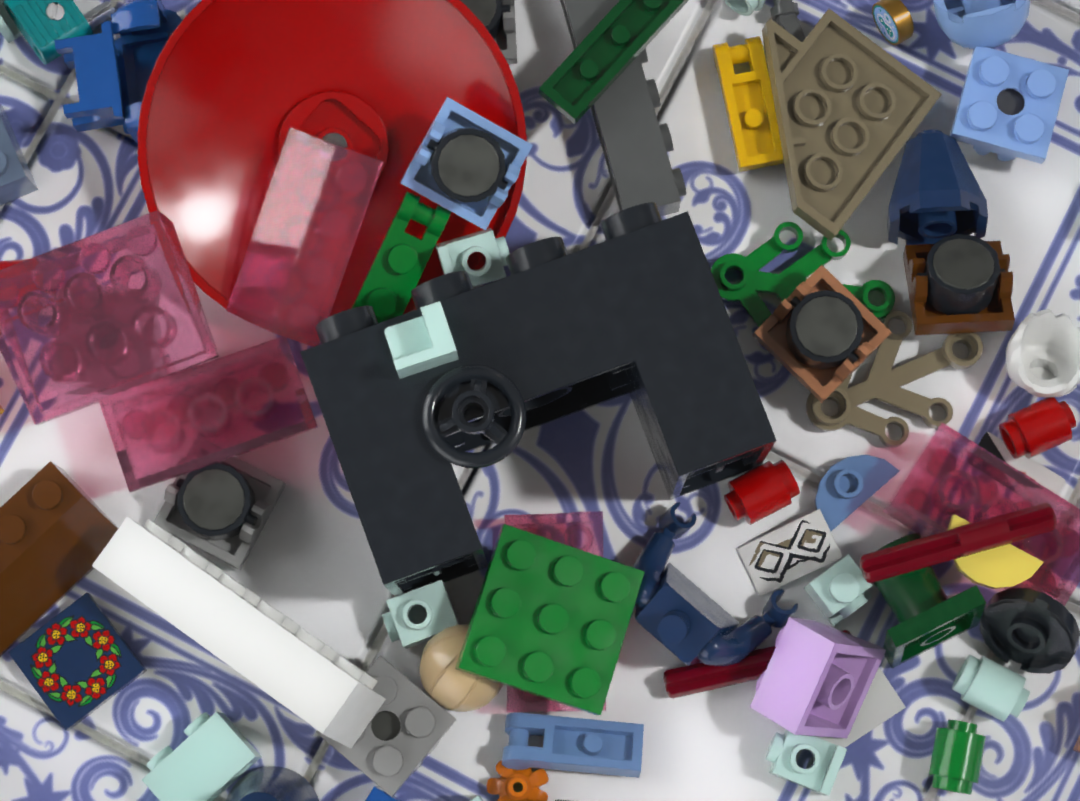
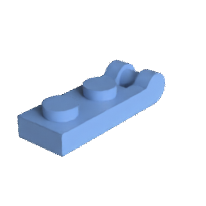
M510 713L506 716L505 733L509 735L508 746L503 748L502 765L514 770L541 768L639 778L642 764L644 724L530 713ZM532 735L543 736V747L528 746L529 737Z

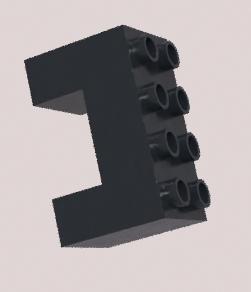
M655 202L635 205L617 212L601 222L600 226L606 240L599 244L568 254L562 237L542 239L525 245L506 257V262L511 272V275L474 289L468 272L448 273L424 282L411 291V296L417 310L378 323L372 306H360L334 314L316 325L315 328L321 344L303 350L300 353L383 585L395 597L439 580L446 583L488 567L452 464L442 458L432 448L426 438L422 424V409L429 390L440 377L455 368L467 365H482L494 368L509 377L521 392L525 402L526 426L524 431L630 393L670 500L748 472L763 463L777 440L688 211L663 220ZM440 301L459 359L400 379L384 333L385 329L423 316L420 307ZM471 381L459 383L445 394L439 405L438 422L452 416V406L455 399L460 394L470 391ZM487 383L486 395L494 406V421L508 431L511 420L508 401L498 388ZM470 407L466 410L464 419L469 423H477L483 418L484 412L479 407ZM459 431L444 437L452 446L465 452L494 443L483 433L467 434Z

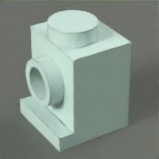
M491 228L435 245L444 275L466 271L473 287L506 277L503 266L508 265L506 257L510 254L505 237L495 238ZM473 252H481L485 256V264L478 270L471 269L467 264V259Z
M847 554L806 585L804 589L834 627L872 598L868 589L873 585L865 580L861 569L851 556Z
M786 730L784 735L778 732L775 733L765 760L773 762L769 773L819 794L829 796L847 749L816 736L795 735ZM802 749L809 750L814 758L813 764L807 769L800 768L796 763V755Z

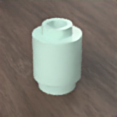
M970 654L962 664L952 685V690L961 694L960 699L1003 722L1009 714L1017 718L1030 695V691L1023 688L1026 681L1025 677L985 656L978 659Z

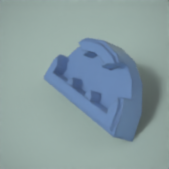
M870 455L847 457L831 466L818 483L814 500L816 510H821L830 531H832L900 470L885 459Z

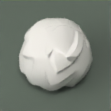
M1050 309L1030 313L1019 324L1006 347V370L1010 379L1016 385L1036 397H1061L1071 393L1080 383V327H1074L1070 317L1065 313L1055 316Z

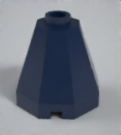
M935 129L919 132L916 137L906 143L890 199L887 218L888 241L898 245L899 237L905 240L906 245L935 244L944 237L956 234L970 235L974 233V236L979 239L985 237L988 223L987 200L956 139Z

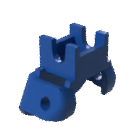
M133 0L123 5L111 14V21L101 23L102 33L54 40L55 49L58 54H64L65 64L69 69L75 68L79 102L63 105V110L67 119L72 118L73 126L77 132L123 125L125 134H130L138 144L137 132L140 109L147 82L162 49L171 34L182 22L181 17L176 12L165 9L161 0ZM113 34H120L121 38L114 40Z

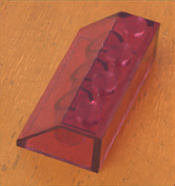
M290 127L226 311L272 333L312 347L319 345L320 339L315 327L319 322L328 318L331 313L384 162L373 156Z
M286 335L98 399L130 493L318 428Z

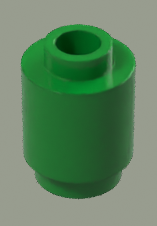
M948 719L947 728H936L929 774L934 775L932 788L968 795L972 794L973 783H979L986 736L976 734L977 724Z

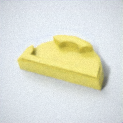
M953 514L948 530L970 524V522ZM1011 544L953 559L957 570L972 583L991 589L1016 586L1031 578L1043 564V561Z

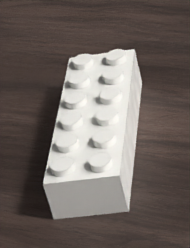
M127 517L92 565L320 733L350 749L386 700L373 690L378 682L376 679L340 656L334 649L308 633L299 624L263 601L261 597L228 576L219 567L203 556H200L190 549L188 545L150 519L141 526Z

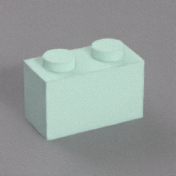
M204 712L184 730V733L188 736L184 742L175 750L168 745L147 763L146 766L151 771L142 781L160 801H214L262 756L224 713L216 712L210 717L207 712Z

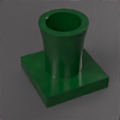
M920 533L909 534L888 543L878 550L922 537ZM932 566L873 582L900 623L886 631L883 648L886 650L884 655L891 668L978 626L986 605V601L977 585L948 599Z

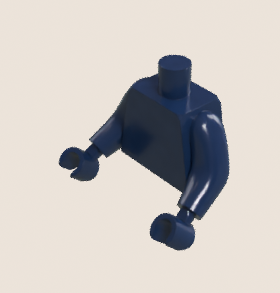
M677 502L660 517L659 527L661 533L654 532L632 566L645 572L635 602V620L689 666L700 662L710 666L735 665L751 654L772 634L771 627L783 628L788 618L793 617L797 611L798 603L790 610L779 608L776 603L785 592L783 589L774 591L763 608V615L761 617L755 615L738 626L740 623L670 562L667 564L675 546L673 539L680 538L696 523V514L694 513L684 523L676 519L675 510L681 504Z

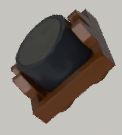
M956 234L944 237L935 244L905 245L903 261L915 335L1012 331L1015 321L1011 301L1013 271L1008 272L1010 255L1003 254L1001 241H984L973 235Z

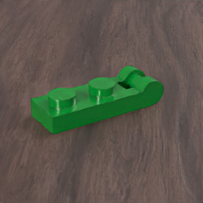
M406 191L351 307L352 309L360 306H372L378 323L403 315L411 298V291L416 288L451 214V211L439 205L434 209L419 202L420 196ZM410 219L427 226L421 239L405 232Z

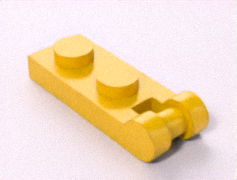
M760 36L746 38L745 44L730 47L727 42L713 45L714 63L719 76L739 172L784 164L770 77ZM748 62L751 69L750 72L735 74L733 65Z

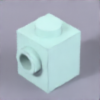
M442 580L386 600L390 612L382 614L391 642L400 639L405 649L429 641L433 636L448 627L459 625Z

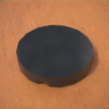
M1008 588L994 594L986 604L983 616L980 619L979 629L985 644L990 650L1007 664L1010 659L1022 664L1020 670L1029 673L1050 674L1064 669L1079 646L1080 631L1075 618L1066 607L1049 595L1029 588Z

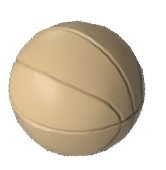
M468 624L448 627L433 636L423 649L419 667L421 683L429 697L441 707L456 712L480 709L487 705L503 687V684L455 669L469 628Z

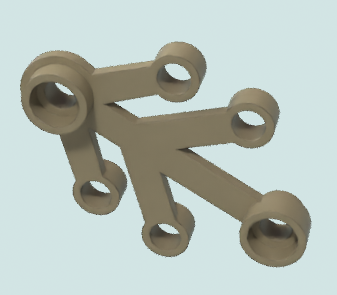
M893 311L885 317L882 323L889 329V321L891 319H899L905 325V332L902 334L891 333L879 345L867 380L848 388L851 374L827 398L835 401L838 405V413L833 416L824 414L821 410V402L810 393L806 401L807 416L811 423L821 430L836 431L848 424L877 435L882 444L891 448L898 447L907 440L909 435L907 423L899 417L884 419L857 407L858 405L876 399L921 416L924 423L931 428H942L952 419L953 408L946 399H930L901 387L948 366L955 369H967L973 366L983 353V343L977 333L949 334L944 340L942 348L892 369L902 340L912 330L911 318L905 312ZM963 343L966 345L969 351L968 357L964 359L957 358L952 351L953 344ZM930 406H941L945 410V419L943 421L933 420L929 415ZM896 424L901 428L902 436L899 440H891L886 436L885 428L887 425Z

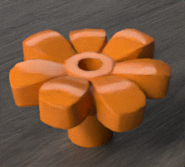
M501 760L496 764V771L500 778H490L487 781V792L499 795L496 801L548 800L547 793L539 789V787L547 784L549 781L548 774L544 769L532 771V768L524 770L509 769L502 765ZM519 782L522 784L523 789L521 792L514 790L515 783Z

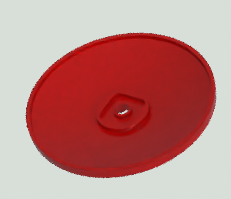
M202 0L185 16L171 34L158 56L147 82L140 109L137 132L140 180L146 204L157 232L185 274L205 294L222 307L240 318L269 331L294 338L320 341L315 328L316 325L334 314L351 309L406 191L420 196L419 202L434 209L439 205L401 184L400 181L446 97L527 141L524 111L518 87L509 64L483 23L460 0ZM338 133L345 138L347 152L341 159L335 161L328 160L320 153L319 144L326 134ZM527 157L520 168L521 170L516 182L508 191L505 202L500 208L498 207L487 229L491 228L493 230L495 238L506 237L516 215L524 185ZM451 212L436 244L484 229ZM410 219L405 232L421 239L427 226ZM436 246L417 286L444 275ZM481 252L471 253L467 259L468 266L474 270L482 268L485 264L484 254ZM412 296L403 314L417 310Z

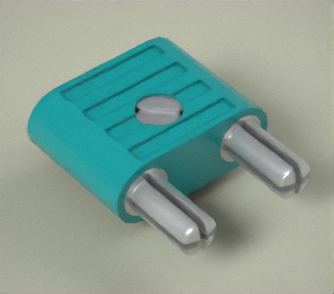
M73 0L3 1L7 13L20 30V34L45 65L62 55L56 51L54 40L92 35V29L111 18V14L115 12L114 7L110 8L112 4L109 1L103 2L84 15Z

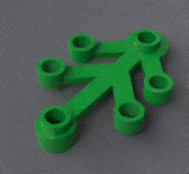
M784 222L776 228L771 239L745 257L735 253L726 254L715 261L711 272L721 298L726 301H739L756 325L760 327L772 314L756 291L776 294L782 302L821 265L824 266L831 260H840L845 257L850 249V238L846 232L840 230L835 237L843 242L844 249L840 252H833L827 247L828 239L823 236L820 245L780 274L761 272L760 270L782 252L792 253L801 245L803 240L802 229L796 223ZM784 230L792 231L796 235L797 241L792 245H786L781 242L779 234ZM730 269H736L741 272L743 280L738 284H731L726 280L725 273ZM871 280L864 283L862 287L842 284L879 320L885 318L894 307L895 293L891 286L884 281ZM871 291L881 292L885 298L884 304L881 306L872 305L868 300V293Z

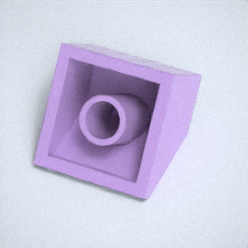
M789 617L786 625L779 631L776 637V648L767 669L760 675L756 683V694L750 708L795 735L848 738L886 650L876 644L820 622Z

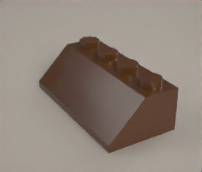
M51 461L0 508V657L94 569L93 563L119 529L66 471Z

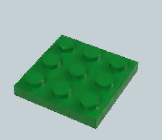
M503 524L494 546L455 669L594 715H601L645 572Z

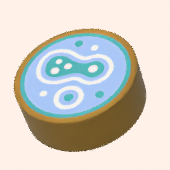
M880 0L873 4L872 15L874 22L886 41L892 45H898L912 37L914 32L913 20L902 1Z

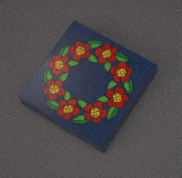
M85 593L8 652L66 731L72 729L147 671L89 593Z

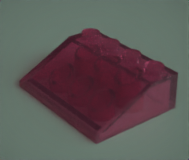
M159 210L0 270V351L35 425L46 423L220 357L173 221Z

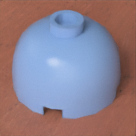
M933 0L935 16L939 27L953 43L969 49H975L976 46L993 49L1010 41L1021 31L1029 16L1030 0Z

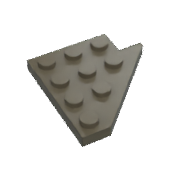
M828 9L803 42L771 18L764 25L762 36L792 211L832 241L942 94L831 9Z

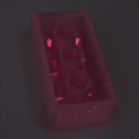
M941 423L935 428L886 504L883 512L914 532L920 533L922 537H927L947 531L953 514L970 523H974L1038 504L1049 503L1056 515V528L1051 532L1011 543V545L1043 561V564L1031 578L1016 586L1004 587V589L1029 588L1045 593L1065 606L1080 582V509L946 424Z

